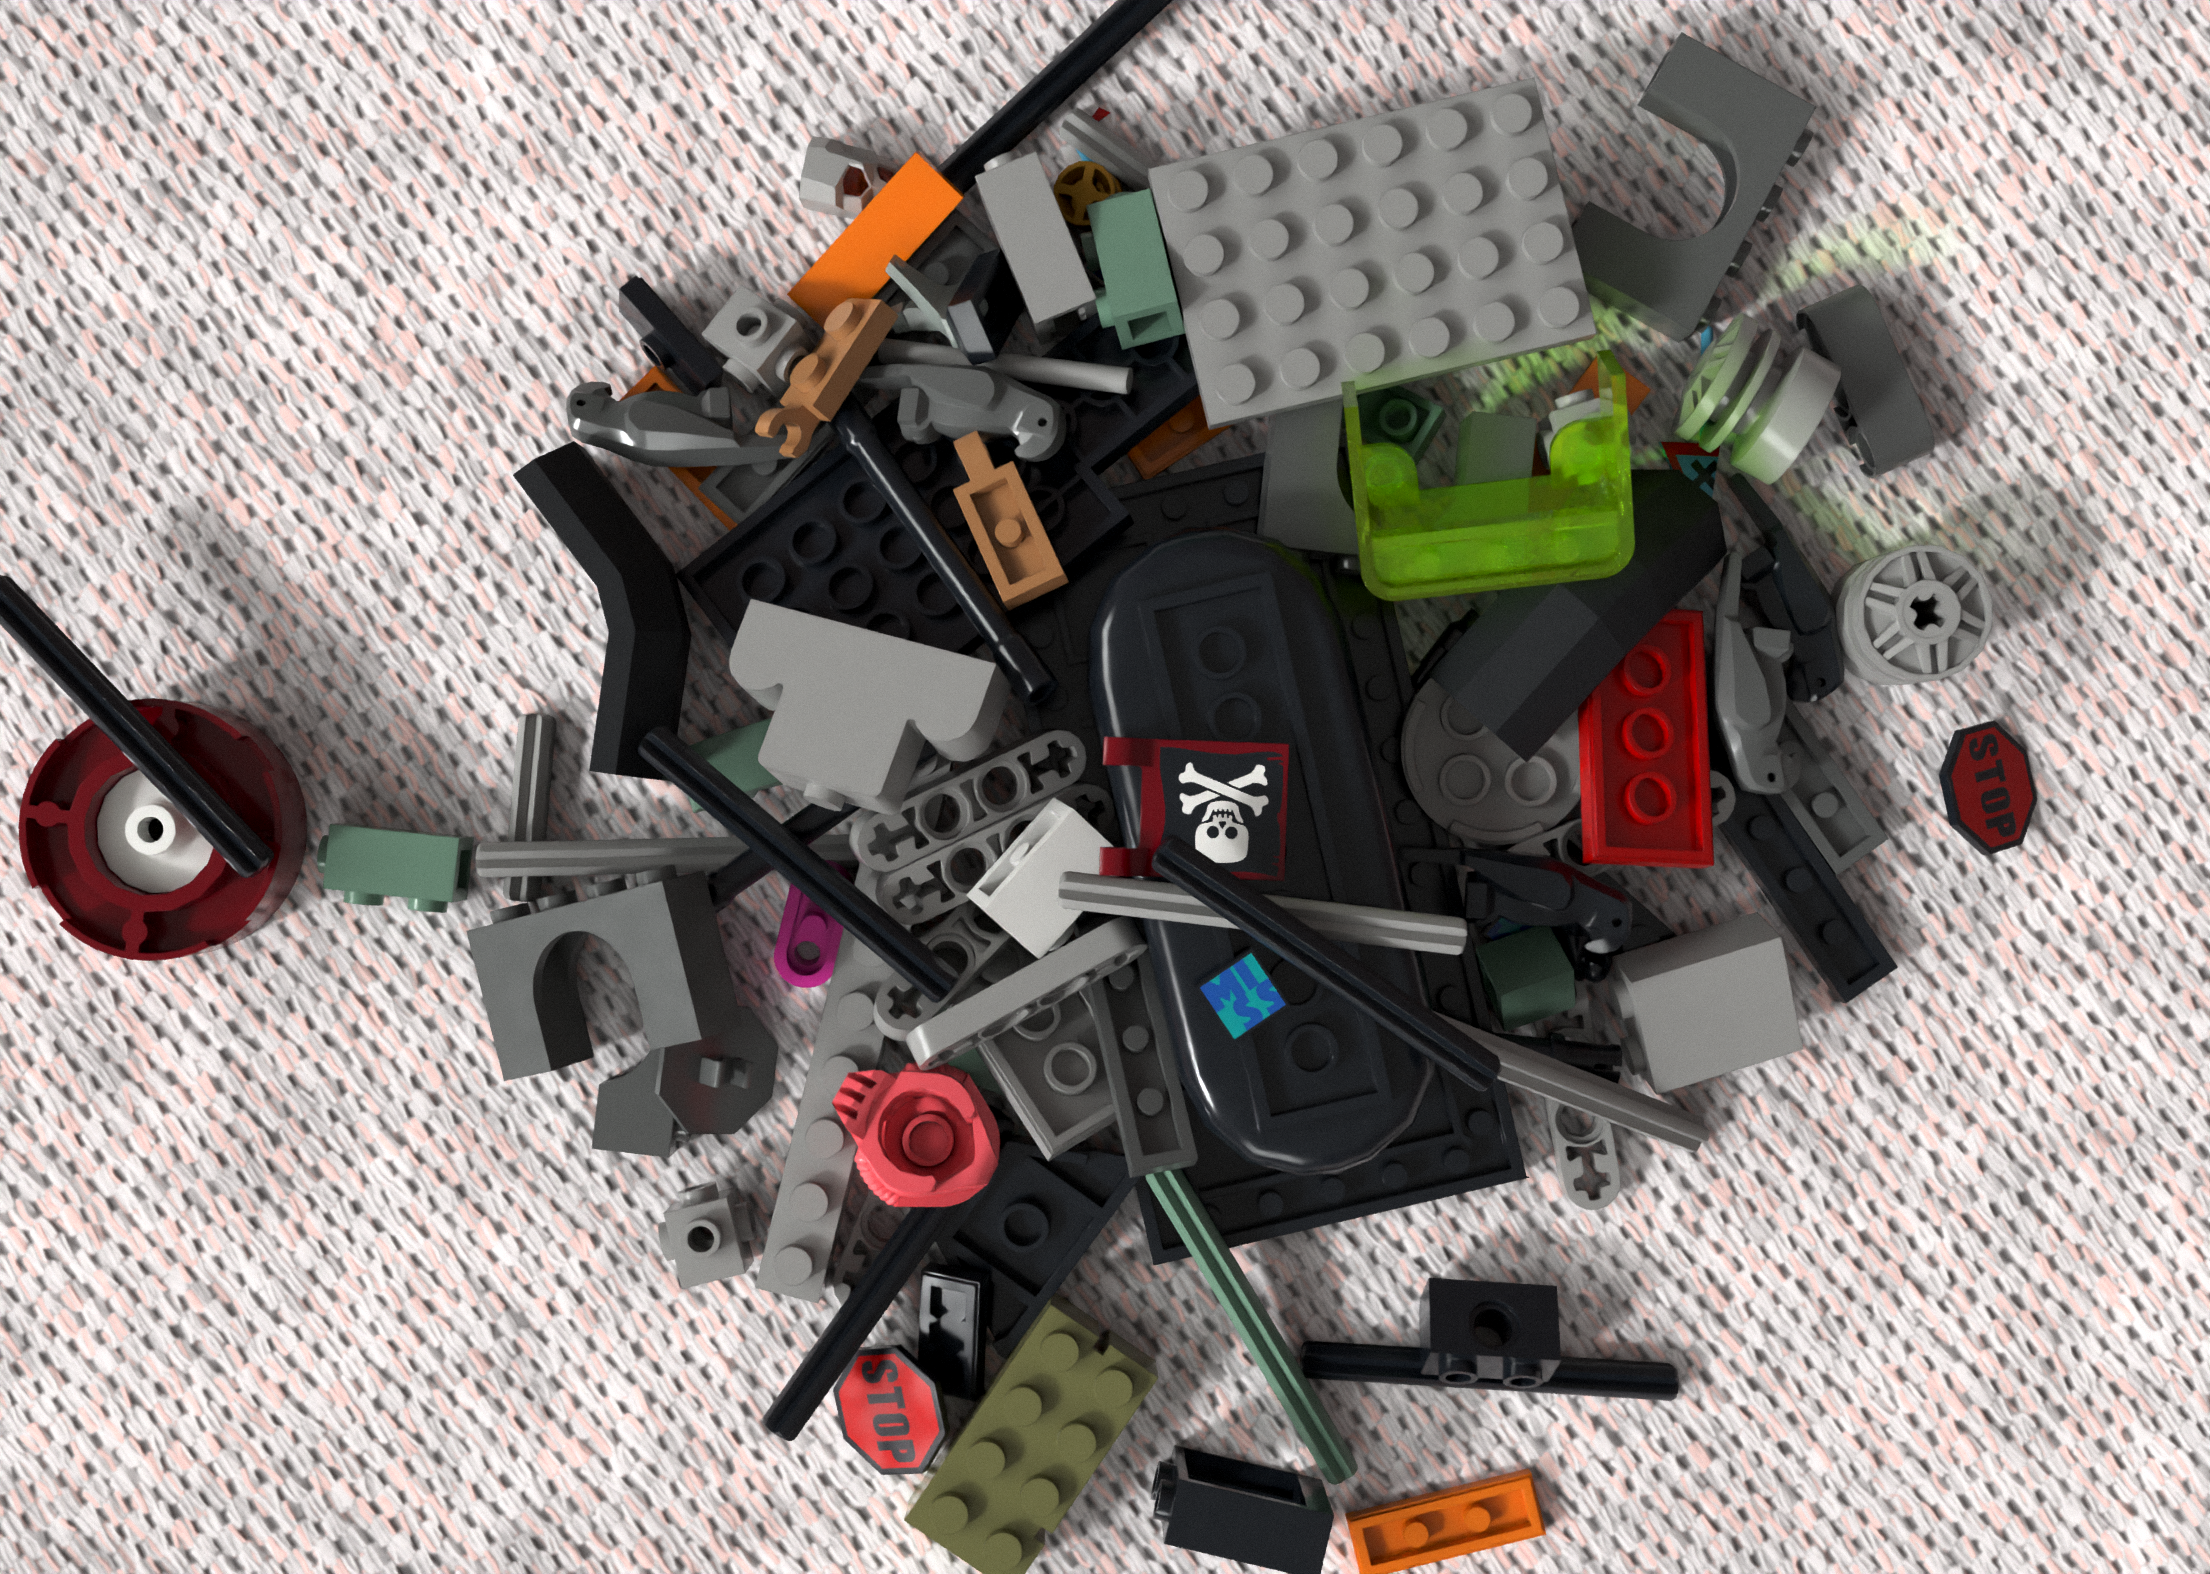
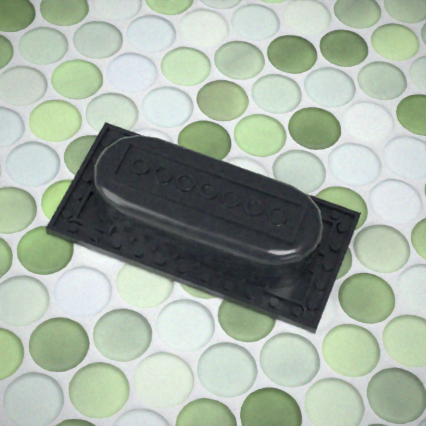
M1354 432L1342 434L1339 437L1337 456L1339 487L1347 504L1354 513L1363 521L1376 528ZM1265 452L1108 488L1130 513L1134 524L1067 577L1068 583L1045 594L1012 621L1017 630L1029 639L1059 682L1056 691L1043 702L1034 706H1026L1024 704L1030 734L1037 730L1052 728L1069 731L1080 739L1085 747L1087 760L1085 770L1078 781L1089 782L1099 786L1109 794L1114 804L1115 815L1113 824L1103 837L1114 847L1136 848L1139 846L1142 769L1139 766L1103 765L1104 737L1289 744L1284 881H1242L1261 894L1444 915L1464 919V904L1454 864L1400 861L1397 847H1450L1446 829L1429 817L1417 803L1406 783L1400 759L1401 730L1406 712L1415 693L1386 568L1374 566L1372 575H1351L1334 571L1335 561L1310 559L1308 566L1278 539L1258 535L1257 527ZM1049 743L1047 745L1049 756L1037 762L1038 768L1045 767L1059 772L1058 760L1066 755L1065 748L1055 747ZM1079 796L1075 799L1077 804L1076 812L1090 823L1088 812L1096 808L1095 802H1089ZM1119 876L1123 878L1172 883L1165 877ZM1083 911L1075 920V923L1078 920L1112 914ZM1141 918L1198 1155V1160L1194 1166L1181 1169L1228 1248L1530 1178L1526 1176L1504 1081L1496 1079L1486 1091L1475 1090L1241 929ZM1468 924L1466 945L1463 953L1459 955L1329 940L1428 1009L1477 1029L1493 1032ZM1249 947H1252L1291 1006L1233 1044L1194 984ZM1143 1175L1135 1187L1153 1265L1192 1257L1148 1184L1145 1175Z

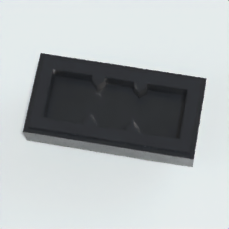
M636 275L619 288V312L640 334L642 339L639 343L642 350L659 370L664 372L670 368L695 397L709 388L721 387L723 376L721 365L642 277L639 278Z
M930 1262L921 1270L918 1360L940 1380L943 1395L975 1402L984 1393L989 1274Z

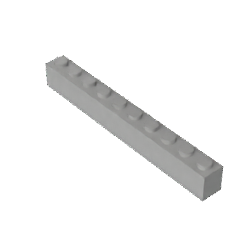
M938 753L914 770L907 792L953 771L956 761H951ZM946 794L934 796L925 806V821L934 831H939L947 799ZM905 810L901 815L909 823L907 810ZM910 824L896 831H889L877 825L873 828L876 839L867 845L868 850H875L886 856L890 853L888 842L903 833L913 835L915 843L919 842L921 838ZM860 863L854 885L878 905L875 890L877 880L883 871L871 869ZM903 878L899 881L901 892L892 898L893 903L900 901L909 909L917 905L915 894L925 888L926 882L915 885L907 878ZM901 924L911 934L914 933L915 925ZM843 928L755 1285L757 1289L814 1303H819L826 1289L857 1164L854 1158L858 1145L843 1124L832 1101L849 1072L880 1070L888 1037L882 1034L876 1026L873 1010L878 990L895 971L845 928ZM894 997L891 998L894 1002L891 1011L892 1016L894 1014L897 999H895Z

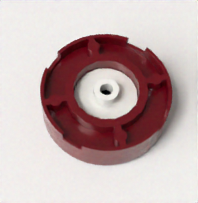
M155 698L128 700L273 851L274 859L253 878L241 877L91 719L80 724L64 739L56 738L38 760L26 785L19 815V846L25 872L32 888L42 889L51 906L63 919L59 925L72 936L96 950L113 956L142 961L168 960L208 953L232 945L260 928L283 904L297 880L303 863L307 842V813L304 797L291 765L275 743L259 728L232 712L207 704Z

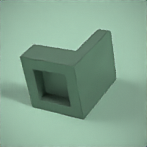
M1532 927L1476 947L1483 991L1504 1032L1569 1010L1576 1005L1574 969L1551 927Z

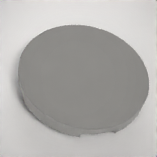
M1430 677L1414 696L1402 725L1400 759L1406 783L1417 803L1426 814L1437 824L1458 837L1482 844L1505 845L1523 842L1538 835L1540 836L1560 822L1581 798L1578 708L1526 763Z

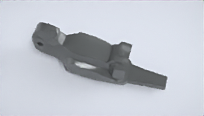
M959 364L866 366L853 388L901 390L897 422L900 425L904 439L915 441L917 444H929L938 440L942 434L959 439L974 431L978 432L983 443L999 441L1014 436L1020 444L1015 449L1016 456L1023 461L1039 462L1049 459L1056 454L1065 440L1066 414L1056 401L1003 373L985 366Z
M592 381L580 384L567 397L566 412L572 437L582 443L606 449L632 461L649 466H739L791 458L784 457L779 453L788 434L775 435L774 438L759 435H740L733 431L731 398L728 387L709 388L702 391L697 397L671 391L644 392L618 402L610 397L613 393L609 383ZM809 447L806 450V452L800 457H804L809 454Z
M1732 552L1724 557L1714 619L1710 674V710L1715 728L1728 756L1734 779L1741 790L1755 794H1777L1794 786L1801 773L1799 754L1795 752L1788 756L1782 752L1776 743L1784 719L1787 700L1786 680L1781 663L1787 661L1794 653V645L1791 643L1792 633L1788 630L1761 627L1742 629L1738 618L1742 554L1741 552Z

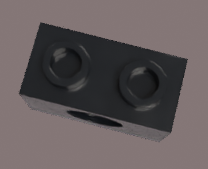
M1428 1278L1420 1297L1419 1305L1421 1374L1439 1375L1440 1381L1456 1385L1473 1383L1478 1378L1503 1379V1383L1506 1386L1521 1389L1534 1388L1550 1380L1561 1362L1557 1286ZM1488 1327L1493 1329L1501 1337L1503 1345L1491 1346L1485 1344L1478 1338L1474 1328Z

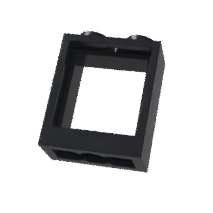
M1174 1445L1170 1463L1158 1462L1153 1480L1151 1500H1155L1153 1519L1160 1520L1162 1523L1164 1544L1290 1574H1321L1334 1519V1513L1321 1479Z

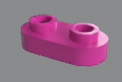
M825 860L854 885L852 877L844 867L836 862ZM792 883L789 888L774 950V963L778 973L788 983L797 987L812 988L825 983L832 976L844 927ZM804 941L813 942L818 946L820 954L814 959H805L799 955L797 945Z

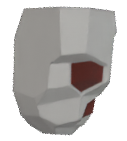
M813 136L807 147L802 169L799 200L803 208L854 220L900 170V167L885 157L877 155L874 151L842 144L829 138Z

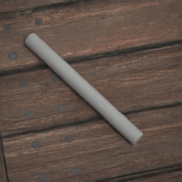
M885 338L878 348L880 364L972 365L959 348H953L952 346ZM1000 352L995 360L975 365L988 367L1016 381L1129 394L1133 383V370L1128 367Z

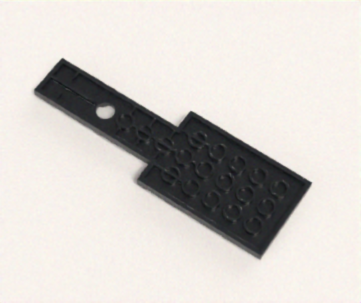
M1097 312L1042 357L1132 368L1133 383L1130 393L1121 394L1018 381L1033 390L1051 397L1065 412L1066 435L1063 445L1049 459L1039 462H1028L1016 456L1015 449L1020 444L1014 436L999 441L983 443L986 445L996 468L1011 461L1014 462L1067 577L1134 524L1130 513L1098 476L1200 395L1186 333L1122 350L1115 326L1102 328L1099 313ZM899 396L872 418L881 432V438L1010 620L1013 621L1045 594L1010 611L1007 609L953 489L970 481L953 443L957 439L942 434L938 440L929 444H917L915 441L905 440L901 433L900 425L897 422L900 404ZM842 443L675 574L731 649L751 599L969 656L985 643L859 461L845 449Z

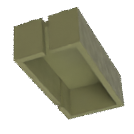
M1055 1292L1006 1360L1004 1359L985 1387L984 1393L976 1400L910 1497L904 1521L982 1574H1025L1045 1545V1530L1051 1534L1055 1531L1157 1381L1156 1360L1110 1329L1102 1339L1103 1352L1095 1348L1094 1345L1099 1339V1322Z

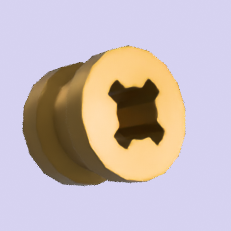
M1078 161L1067 166L1058 175L1053 188V193L1063 218L1075 228L1084 232L1092 231L1086 205L1104 201L1112 194L1124 192L1120 182L1103 166L1092 161Z

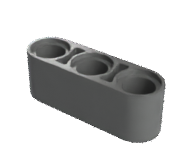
M1855 285L1799 310L1796 314V325L1799 331L1805 328L1813 346L1811 351L1842 367L1841 377L1834 393L1839 406L1833 409L1849 445L1851 446L1855 443L1864 461V464L1859 465L1862 473L1868 478L1873 479L1930 454L1934 450L1935 445L1930 422L1878 305L1867 288L1862 285Z

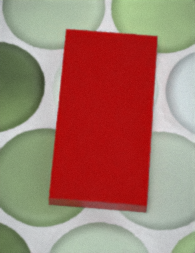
M1672 609L1638 642L1578 707L1583 863L1698 869L1714 866L1703 611Z

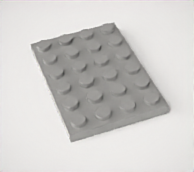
M1534 77L1148 169V180L1209 430L1592 339L1597 334Z

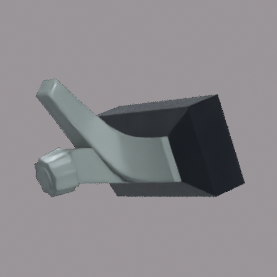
M1001 248L978 255L964 280L950 286L932 281L895 254L885 270L912 299L909 302L903 301L890 307L899 315L892 326L895 333L915 330L940 331L950 340L952 347L959 348L974 366L997 359L1024 308Z

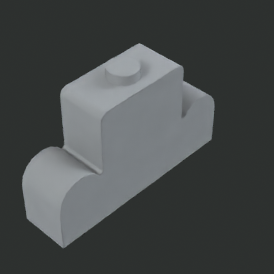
M751 599L729 659L731 674L738 684L761 706L775 711L758 754L759 763L785 786L805 791L803 794L805 800L834 811H841L845 802L886 815L897 814L902 807L925 741L928 740L941 756L951 761L965 762L977 758L988 749L995 736L1012 687L996 663Z

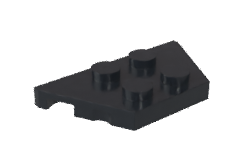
M1010 1134L1000 1148L999 1165L988 1185L973 1197L961 1203L935 1240L949 1266L989 1274L987 1326L994 1337L992 1345L997 1354L1005 1360L1142 1177L1130 1178L1125 1153L1075 1145L1052 1160L1047 1161L1032 1137Z

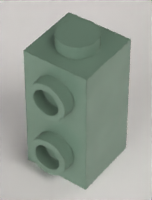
M1150 188L1134 193L1118 192L1108 196L1104 201L1086 205L1092 231L1082 233L1080 236L1090 273L1101 270L1105 287L1093 290L1097 299L1095 301L1102 328L1115 326L1122 350L1185 334Z
M349 823L330 824L329 835H324L319 844L317 867L320 873H324L323 889L344 891L343 902L383 906L384 895L408 898L407 909L445 913L447 912L448 902L467 900L474 837Z

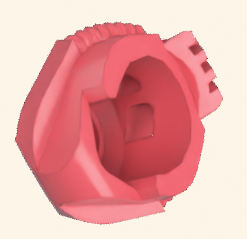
M915 1061L914 1063H907L902 1071L896 1073H886L883 1070L849 1072L832 1101L843 1124L858 1145L854 1161L858 1163L857 1169L860 1170V1176L864 1178V1183L868 1184V1188L873 1190L874 1195L879 1196L888 1205L894 1207H947L962 1203L988 1185L999 1165L1000 1133L996 1119L970 1075L962 1069L950 1066L948 1063L925 1071L920 1070Z

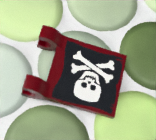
M1104 737L1103 765L1139 766L1142 769L1139 846L1136 848L1100 847L1099 875L1164 877L1153 869L1151 859L1157 847L1171 834L1177 835L1241 880L1284 881L1289 744Z

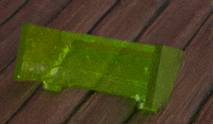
M1611 350L1597 351L1601 417L1574 420L1557 431L1549 449L1551 475L1419 490L1415 462L1405 449L1392 443L1362 445L1355 382H1341L1360 569L1367 589L1383 600L1402 601L1600 579L1615 575L1626 567L1633 556L1635 548L1626 377Z

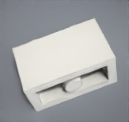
M1053 797L966 896L1035 957L1041 959L1047 951L1058 949L1069 939L1075 929V920L1083 912L1081 910L1064 909L1058 905L1057 898L1062 873L1072 871L1099 875L1100 847L1114 846L1073 808Z

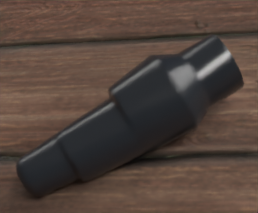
M1470 608L1460 620L1449 623L1421 659L1419 667L1411 676L1412 684L1417 689H1420L1430 678L1428 673L1481 616L1474 609Z

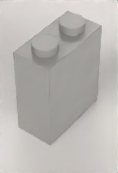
M1010 151L988 161L984 165L986 172L976 175L975 179L991 227L1007 261L1040 346L1071 334L1096 314L1098 310L1095 300L1097 299L1037 152L1034 151L1025 156H1022L1020 151Z
M1758 912L1611 957L1616 981L1608 983V991L1618 1018L1620 1020L1625 1019L1629 1035L1620 1040L1623 1056L1631 1074L1637 1075L1641 1073L1656 1095L1803 1050L1782 937Z

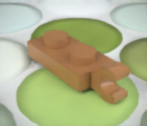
M847 298L845 302L839 304L827 317L824 324L825 333L812 353L804 357L793 369L790 375L791 385L780 400V403L785 407L771 408L765 411L757 421L755 432L762 437L774 438L779 432L780 427L785 424L788 436L785 443L782 444L779 453L784 457L791 458L802 456L808 449L812 434L820 420L831 422L899 315L882 299Z
M977 431L953 441L970 478L969 482L953 489L1007 609L1010 611L1068 583V578L1014 462L1011 461L996 468L986 445L983 444Z

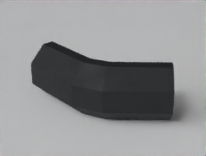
M573 441L533 459L514 473L513 476L597 586L609 634L589 771L670 781L639 755L638 747L643 738L656 726H666L674 734L678 735L692 635L675 569L586 449Z
M1630 469L1564 527L1524 567L1428 675L1528 763L1618 663L1726 555L1727 547L1718 502L1679 469Z

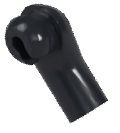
M1577 923L1557 926L1561 947L1574 969V979L1579 982L1586 979L1591 983L1603 981L1608 976L1611 968V958L1608 952L1596 953L1587 950L1584 943L1589 939L1586 932Z

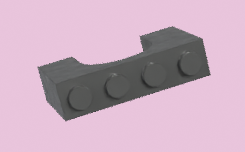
M1682 32L1665 53L1637 105L1694 136L1706 145L1715 156L1723 174L1725 187L1723 207L1717 222L1710 231L1700 236L1684 240H1668L1650 235L1588 201L1571 225L1587 293L1678 343L1693 333L1694 330L1702 334L1716 315L1722 299L1716 297L1714 293L1724 275L1733 278L1746 260L1752 248V243L1744 238L1754 220L1764 222L1779 200L1783 188L1776 185L1775 182L1784 165L1787 164L1794 167L1808 147L1814 133L1805 127L1816 109V106Z
M1344 398L1269 416L1257 534L1278 539L1308 566L1310 559L1335 561L1334 571L1351 575H1372L1374 566L1399 569V579L1413 582H1437L1438 573L1462 576V586L1487 590L1501 589V580L1508 581L1522 571L1537 418L1472 411L1459 425L1453 490L1446 510L1432 527L1419 532L1401 534L1386 532L1369 525L1354 513L1342 495L1337 478V456Z
M673 864L636 873L635 877L638 887L627 890L624 877L586 886L588 900L578 902L576 890L537 899L540 911L538 913L531 914L528 902L490 911L491 925L466 931L504 1081L554 1071L594 1057L577 987V963L581 949L590 934H594L608 942L625 962L635 987L650 1050L702 1040L743 1026L704 871L677 877L675 865Z

